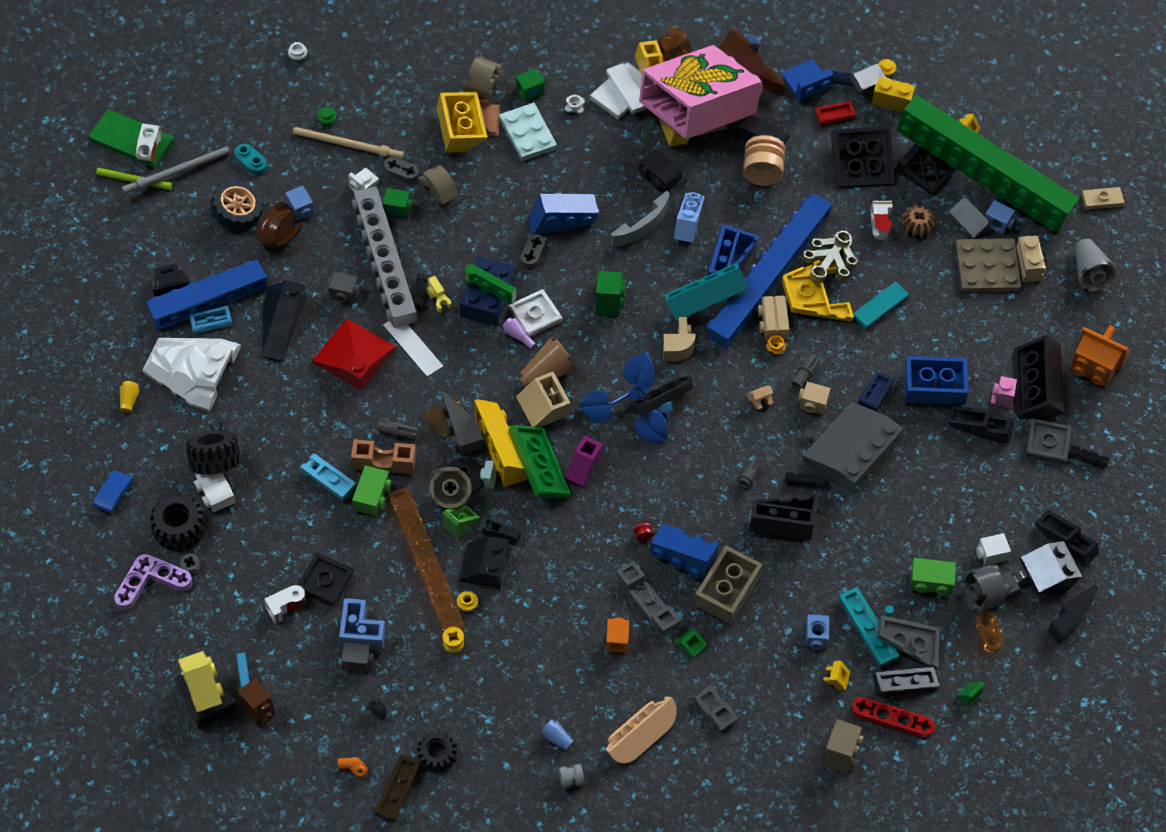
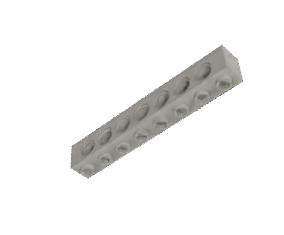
M377 187L354 191V199L351 200L353 210L358 211L359 214L356 215L359 227H363L361 231L363 242L368 243L366 251L368 258L372 257L373 262H371L372 271L378 275L376 283L378 289H382L383 292L381 294L382 303L387 305L388 308L386 310L387 319L392 321L394 328L417 323L416 309Z

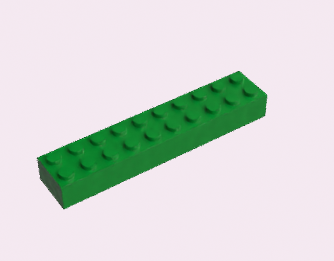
M915 95L904 109L896 129L902 136L909 138L919 147H923L935 157L948 163L952 168H956L966 177L979 183L983 188L992 191L999 198L1012 204L1016 209L1023 211L1032 219L1042 223L1047 229L1056 233L1060 231L1079 200L1077 196L920 96Z

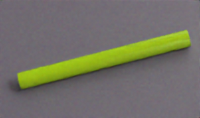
M97 168L96 171L98 176L132 183L136 179L141 178V176ZM158 181L147 185L170 191L172 189V183Z

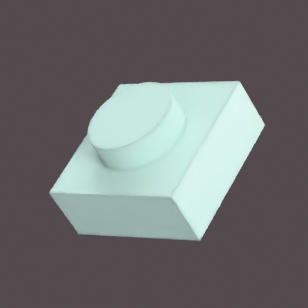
M486 460L485 467L481 469L480 479L483 480L486 489H494L498 471L494 461Z

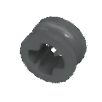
M186 554L181 558L180 565L182 569L188 571L191 575L199 571L200 563L196 555ZM189 561H193L194 566L191 565L189 568L186 563L190 564Z

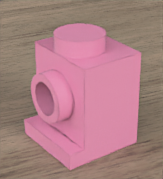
M1001 376L999 384L995 383L993 387L990 405L1010 409L1017 379Z

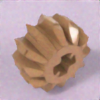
M916 204L913 209L908 207L902 216V228L906 229V234L912 233L913 237L919 235L922 238L924 234L929 235L935 225L934 214H931L930 209L925 210L924 205L921 208H918Z

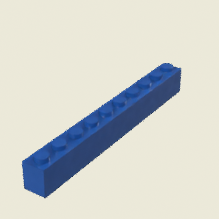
M814 193L808 199L805 198L802 201L799 211H795L792 214L789 224H785L782 227L779 237H775L771 241L768 251H764L761 254L758 264H754L749 270L748 277L744 278L749 289L745 290V293L740 296L733 295L729 297L727 304L719 308L716 318L708 322L706 329H708V339L725 349L730 346L757 311V306L761 304L762 298L770 294L830 216L832 203Z

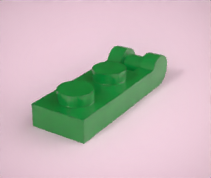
M473 264L466 266L465 279L468 285H477L483 291L494 294L503 302L514 303L516 300L515 287Z

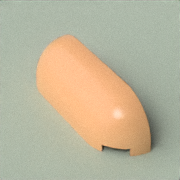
M665 697L664 701L654 703V701L649 702L608 738L609 745L606 750L609 755L620 763L631 762L671 728L676 718V704L673 698Z

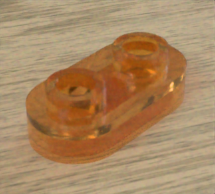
M983 611L978 614L975 622L982 647L991 653L998 652L1004 643L998 619L994 613ZM983 622L988 623L989 626H984ZM989 641H993L995 645L989 644Z

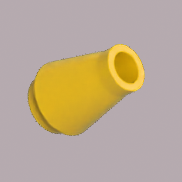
M124 381L120 386V411L132 412V407L140 392L137 383Z

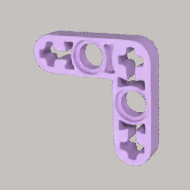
M143 554L138 556L114 598L119 609L129 610L134 606L149 579L178 591H186L192 586V577L188 571ZM148 562L149 566H145L142 570L141 564ZM161 569H168L170 571L165 577L158 575ZM185 577L187 582L183 581L180 584L178 579L182 580ZM133 578L141 580L137 586H131L129 582ZM127 594H128V599H129V601L125 600V601L122 603V602H121V598H123V599L126 598V596H127Z

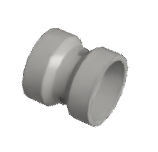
M581 764L573 765L572 768H559L562 789L570 788L571 785H585Z

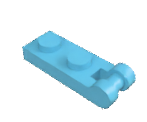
M314 453L308 458L309 461L306 464L303 463L299 467L302 474L312 478L342 501L356 488V483Z

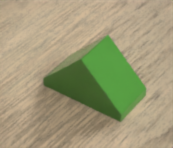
M466 505L447 509L442 513L443 527L457 539H460L480 519Z

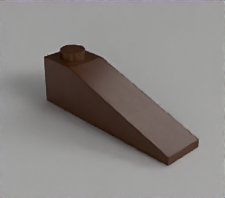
M732 28L718 49L726 55L733 57L738 64L751 74L758 76L762 81V88L782 97L784 95L785 82L771 66H766L763 63L759 52L754 53L749 47L751 44L749 40L735 28Z

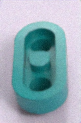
M241 144L235 148L236 161L250 173L260 175L267 170L266 159L250 145Z

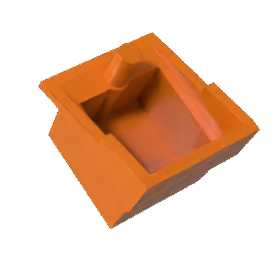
M1111 325L1108 326L1104 335L1083 327L1070 370L1078 376H1084L1092 380L1096 385L1107 387L1116 371H1120L1129 356L1128 347L1111 340L1116 330Z

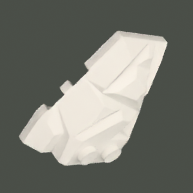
M158 338L143 368V373L161 386L165 385L171 389L174 395L184 398L188 405L210 412L217 398L216 386L227 363H234L241 345L224 339Z

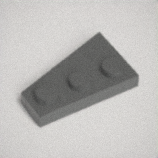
M882 615L878 617V639L924 665L934 667V670L938 668L939 627Z

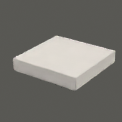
M543 289L508 305L510 312L514 318H517L528 337L563 321L562 316Z

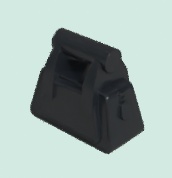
M177 263L154 268L155 276H153L152 281L154 297L167 294L174 289H180L190 284L185 273L181 269L178 270Z

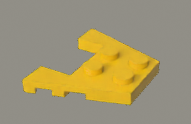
M817 260L810 266L805 268L803 266L782 276L781 281L791 312L849 322L853 321L854 316L849 302L829 304L823 282L816 284L811 281L810 273L812 268L820 266L824 260ZM834 261L827 269V274L837 273L838 269Z

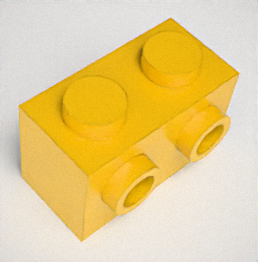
M878 77L872 105L903 113L904 109L913 99L915 86L889 78Z

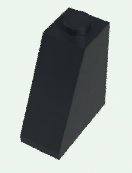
M183 673L175 678L176 686L198 730L238 711L235 699L222 690L224 694L220 696L222 704L197 712Z

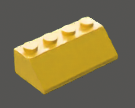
M480 399L474 400L475 420L478 422L483 440L495 463L504 487L527 480L528 476L509 431L511 426L508 427L506 423L507 416L505 411L500 410L498 403Z

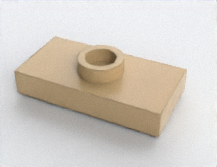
M1120 187L1083 190L1081 194L1085 210L1123 207L1124 205Z

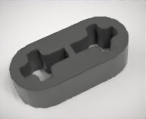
M395 157L388 158L384 163L385 173L390 177L408 184L415 183L419 178L418 168L411 163Z
M535 234L529 237L521 254V265L523 268L531 270L537 267L545 250V239L543 236ZM536 242L540 243L535 249L533 248V244H536ZM531 255H533V259H531L530 262L526 261L530 258Z

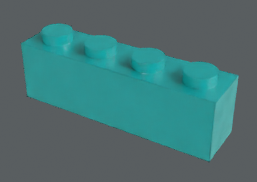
M735 263L666 294L665 298L675 320L678 321L679 317H687L688 319L695 312H704L715 303L717 305L722 304L733 295L740 296L749 288L738 263Z

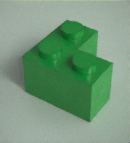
M598 271L595 315L619 316L620 308L624 309L626 280H622V272Z

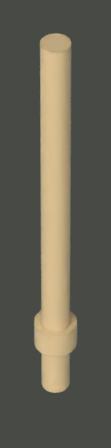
M297 127L293 129L294 135L376 153L381 157L388 158L389 156L403 159L404 152L390 149L388 146L382 145L380 147Z

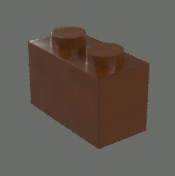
M256 678L238 690L243 711L257 727L262 723H268L273 718L275 713L272 697Z

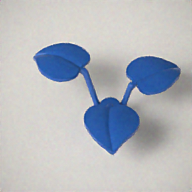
M647 351L630 358L623 366L625 379L627 382L635 384L627 394L609 402L606 392L594 390L587 393L579 403L580 410L590 420L597 423L605 422L612 415L610 406L627 397L635 400L650 392V387L655 380V372ZM656 410L641 414V417L634 423L636 432L644 440L661 443L669 439L666 419Z

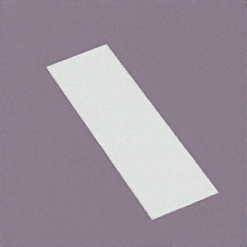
M392 321L383 324L426 376L443 367L409 325L394 328Z

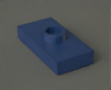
M876 371L860 397L858 404L877 412L895 379Z

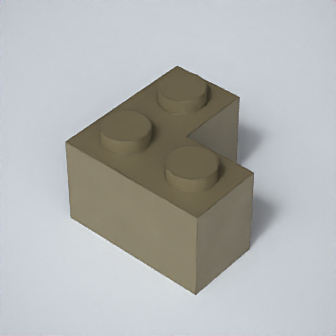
M837 719L825 751L822 766L846 774L849 766L854 768L864 737L860 735L862 727Z

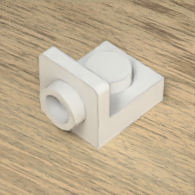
M366 167L357 175H354L352 172L348 175L349 187L353 191L375 187L379 183V178Z

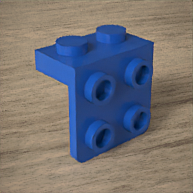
M809 60L783 71L782 77L797 99L801 101L832 88L834 73L831 69L822 72L814 60Z

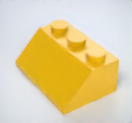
M477 92L440 93L436 108L446 153L466 152L487 140Z

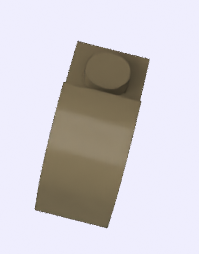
M440 165L425 171L424 175L418 178L421 185L430 188L436 202L445 204L459 196L451 176Z

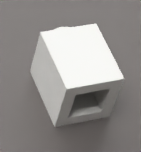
M1004 533L981 538L978 547H976L977 557L979 560H982L984 566L1008 561L1011 553Z

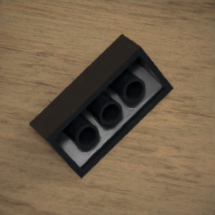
M1045 335L1015 347L1014 363L1015 379H1017L1015 388L1016 416L1018 418L1048 420L1063 414L1061 344L1050 336Z

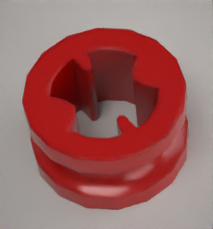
M642 523L634 528L637 541H647L654 536L650 523Z

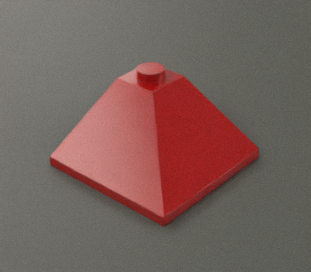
M346 319L315 356L312 363L362 391L393 353L396 346Z

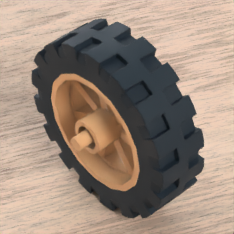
M235 179V181L226 180V183L222 182L218 188H215L211 198L210 210H212V216L216 217L219 224L222 223L228 229L230 227L233 230H246L249 226L253 227L259 221L264 201L261 199V193L257 192V188L254 185L251 186L249 182H241V180Z

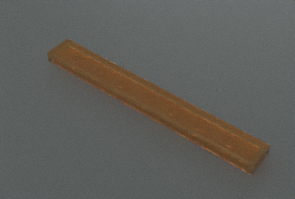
M406 487L388 493L443 633L450 627L465 630V625L409 488Z

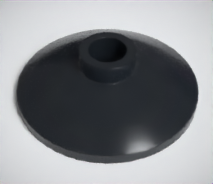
M458 458L447 465V467H456L467 472L466 475L471 482V493L476 492L483 485L484 482L480 479L483 467L476 460ZM451 483L448 484V488L452 492L457 489Z

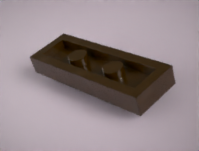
M400 754L375 809V815L396 822L420 769L421 761Z

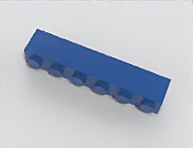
M258 259L249 261L236 268L227 269L220 274L211 275L204 280L190 283L183 288L174 289L167 294L153 297L151 300L146 301L148 312L156 329L159 330L190 318L189 314L214 309L267 289V277Z

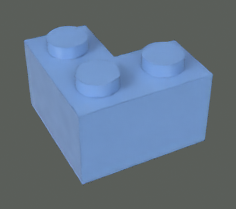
M344 598L339 634L341 648L344 647V642L370 644L371 651H383L386 634L385 621L366 620V600Z

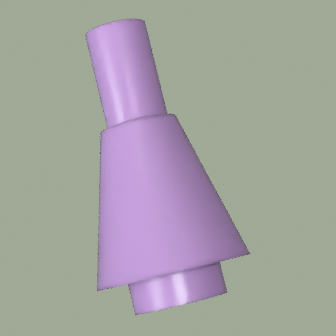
M516 317L513 319L509 318L503 324V333L518 341H522L530 349L535 346L536 343L527 336V333Z

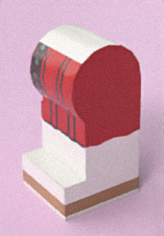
M142 124L137 142L136 159L151 162L154 160L158 142L162 138L159 126Z
M892 201L872 202L870 210L872 231L874 237L879 240H885L889 237L892 223L888 217H890L892 212Z
M298 585L291 586L265 598V608L275 624L283 620V614L292 609H301L305 604L304 589Z

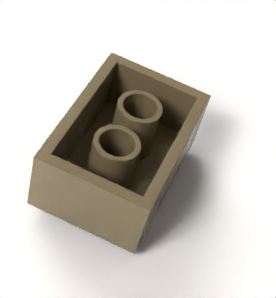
M725 545L696 592L694 606L732 624L759 580L763 564Z

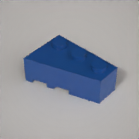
M540 194L528 216L532 234L541 235L593 225L599 211L594 194Z
M723 224L717 236L706 276L735 263H738L740 268L754 250L760 236Z
M663 523L651 541L650 552L656 558L668 561L673 567L688 572L693 578L704 581L717 560L719 542L707 543L702 541L703 537L696 535L695 538L685 535L686 531Z

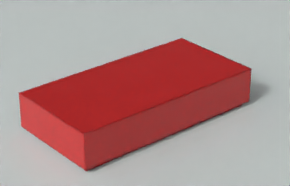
M851 101L817 107L814 110L820 127L856 119V113Z

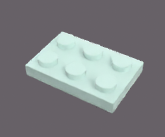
M535 103L499 114V119L521 161L557 149V144Z

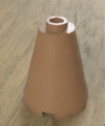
M551 337L520 372L522 377L519 380L526 387L535 378L550 372H554L557 378L576 370V365L574 362L570 363L568 361L570 355L557 339L555 340L554 337Z

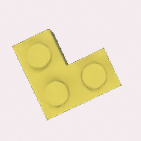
M201 651L179 659L178 661L196 711L199 712L222 704L220 696L224 694L220 683H215L214 676L217 675L210 656L206 657L204 652Z

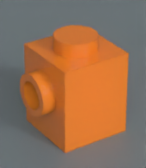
M618 617L608 619L606 651H628L629 620Z

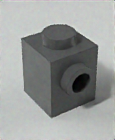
M334 271L328 287L329 297L342 303H353L354 298L358 297L360 292L357 277Z

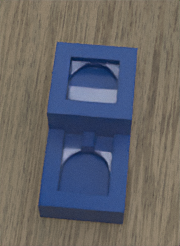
M114 470L99 490L93 501V506L112 513L120 504L123 493L131 486L133 477Z

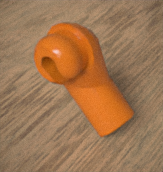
M338 758V769H350L357 777L366 776L368 772L367 766L359 758Z

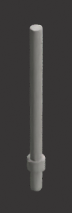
M224 147L152 176L138 178L135 182L123 186L122 191L124 194L137 189L140 191L147 188V185L230 154V150L228 147Z

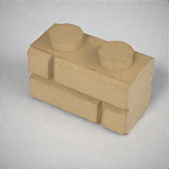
M1038 236L1019 237L1016 254L1023 282L1041 281L1046 268Z
M763 297L761 304L757 306L758 316H762V321L759 322L760 333H764L765 341L774 335L781 336L784 340H787L789 336V322L786 297Z

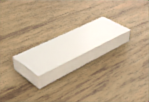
M623 63L606 70L607 76L632 114L647 109L639 102L640 88Z

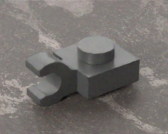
M1024 569L1015 576H1012L1010 572L1001 575L1003 582L1009 587V595H1006V598L1020 592L1019 585L1029 581Z

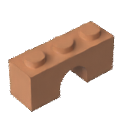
M354 439L351 455L352 469L364 470L366 465L389 471V473L414 475L416 446L415 444L395 443L394 449L382 450L375 446L374 441Z

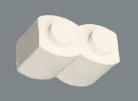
M195 473L196 480L193 482L198 493L202 491L204 495L202 500L206 509L210 507L214 513L236 503L234 494L223 473L213 475Z

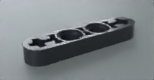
M689 376L675 378L631 402L633 414H646L692 390V378Z

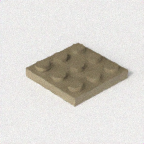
M956 239L955 246L961 293L1020 292L1021 283L1014 239Z

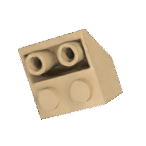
M554 372L535 378L516 396L531 427H542L570 416V401Z

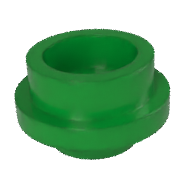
M328 107L320 109L317 113L318 121L325 126L332 125L336 120L335 110Z

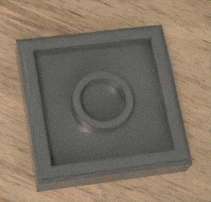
M1031 419L1025 456L1066 464L1072 426Z

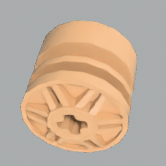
M761 135L755 136L746 142L743 170L746 180L756 185L767 186L778 183L783 178L785 145L781 140L772 136Z

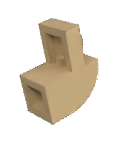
M679 317L678 334L663 335L664 362L682 361L692 354L696 334H691V325H687V317Z

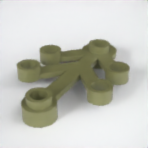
M839 231L834 235V238H815L812 240L810 248L813 251L805 250L802 260L806 263H812L815 258L826 257L820 266L812 268L810 278L813 283L820 284L825 280L827 269L833 261L838 269L837 278L841 281L848 279L850 272L847 268L854 269L858 262L850 248L852 245L850 233ZM822 246H833L832 249L821 250ZM841 249L843 250L846 256L845 265L839 254Z

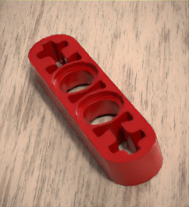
M857 698L852 705V714L856 718L915 737L929 738L932 736L935 728L933 720L929 717L868 698ZM860 705L865 706L863 712L859 711ZM873 707V715H870L871 708ZM884 710L888 713L889 717L880 719L877 716V712ZM899 717H906L909 720V724L902 726L898 723L897 719ZM914 720H915V721H916L915 728H911L912 725H913V722H914ZM923 724L927 725L926 731H922Z

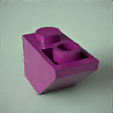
M584 436L574 452L565 475V480L583 488L602 457L603 444Z

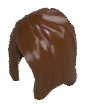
M279 201L261 219L257 225L255 237L262 246L278 249L299 234L303 226L299 223L293 229L296 220L295 213L288 203Z

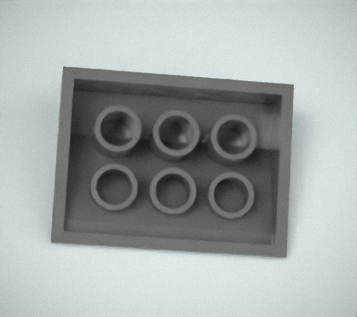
M851 402L802 457L851 494L898 442L904 428L888 416Z

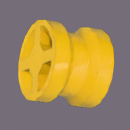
M450 627L444 631L443 647L447 652L458 653L463 649L464 634L461 629Z

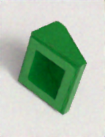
M695 628L688 629L675 642L676 646L692 659L708 645Z
M970 682L957 694V697L968 706L982 694L985 683Z

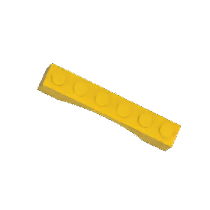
M657 40L641 42L638 45L635 59L641 74L643 69L663 63V56ZM659 118L669 146L688 143L689 138L685 139Z

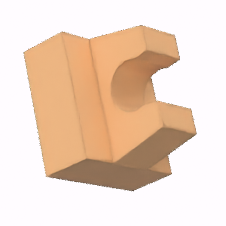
M770 385L746 393L749 401L753 403L756 409L762 408V399L766 401L767 405L773 404V391Z

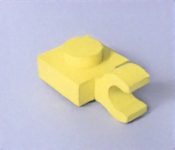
M436 276L429 278L427 292L431 299H435L437 311L439 313L442 312V304H446L450 309L451 300L444 294V289Z

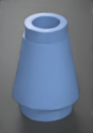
M550 720L541 731L544 739L563 748L565 751L574 742L558 721Z

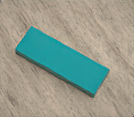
M894 282L854 312V319L866 330L909 297V293L897 282Z

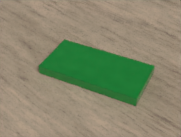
M110 109L106 111L88 136L90 141L152 168L158 165L175 141L173 136L161 132L162 138L158 142L154 160L152 162L136 159V148L143 123Z
M512 425L509 431L535 496L568 499L571 493L543 427Z

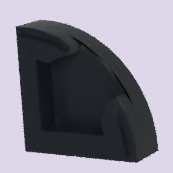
M372 700L366 705V708L381 721L387 716L386 706L381 702L376 703L375 700Z

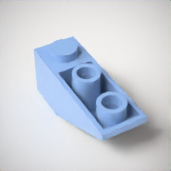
M698 193L685 194L676 221L674 239L688 242L694 241L705 196H701Z

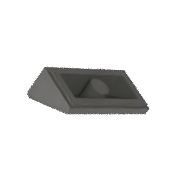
M967 197L961 199L949 211L952 218L972 239L983 234L989 228V220Z

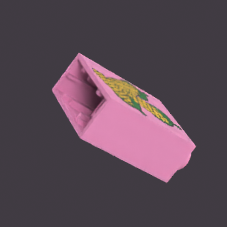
M712 45L643 69L639 102L685 139L756 114L759 96L762 94L763 88L762 81L758 76L751 74L738 64L733 57L726 55L716 46Z

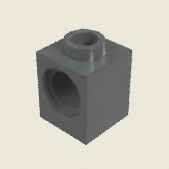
M344 642L341 660L342 670L368 673L369 665H373L374 652H371L370 644Z

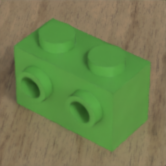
M365 465L352 500L354 511L377 516L379 510H383L386 501L385 493L390 491L392 480L389 479V471Z
M914 558L911 566L910 590L920 593L935 592L939 595L952 594L955 586L956 562Z

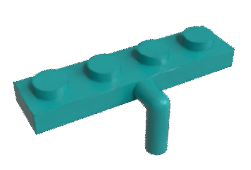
M858 587L840 594L838 597L840 603L878 666L881 668L898 660L899 654L896 649L877 638L878 618L872 612ZM886 606L883 616L892 617L894 608Z

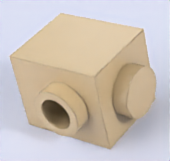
M807 382L805 389L801 388L798 400H801L800 409H804L809 413L823 415L831 388Z

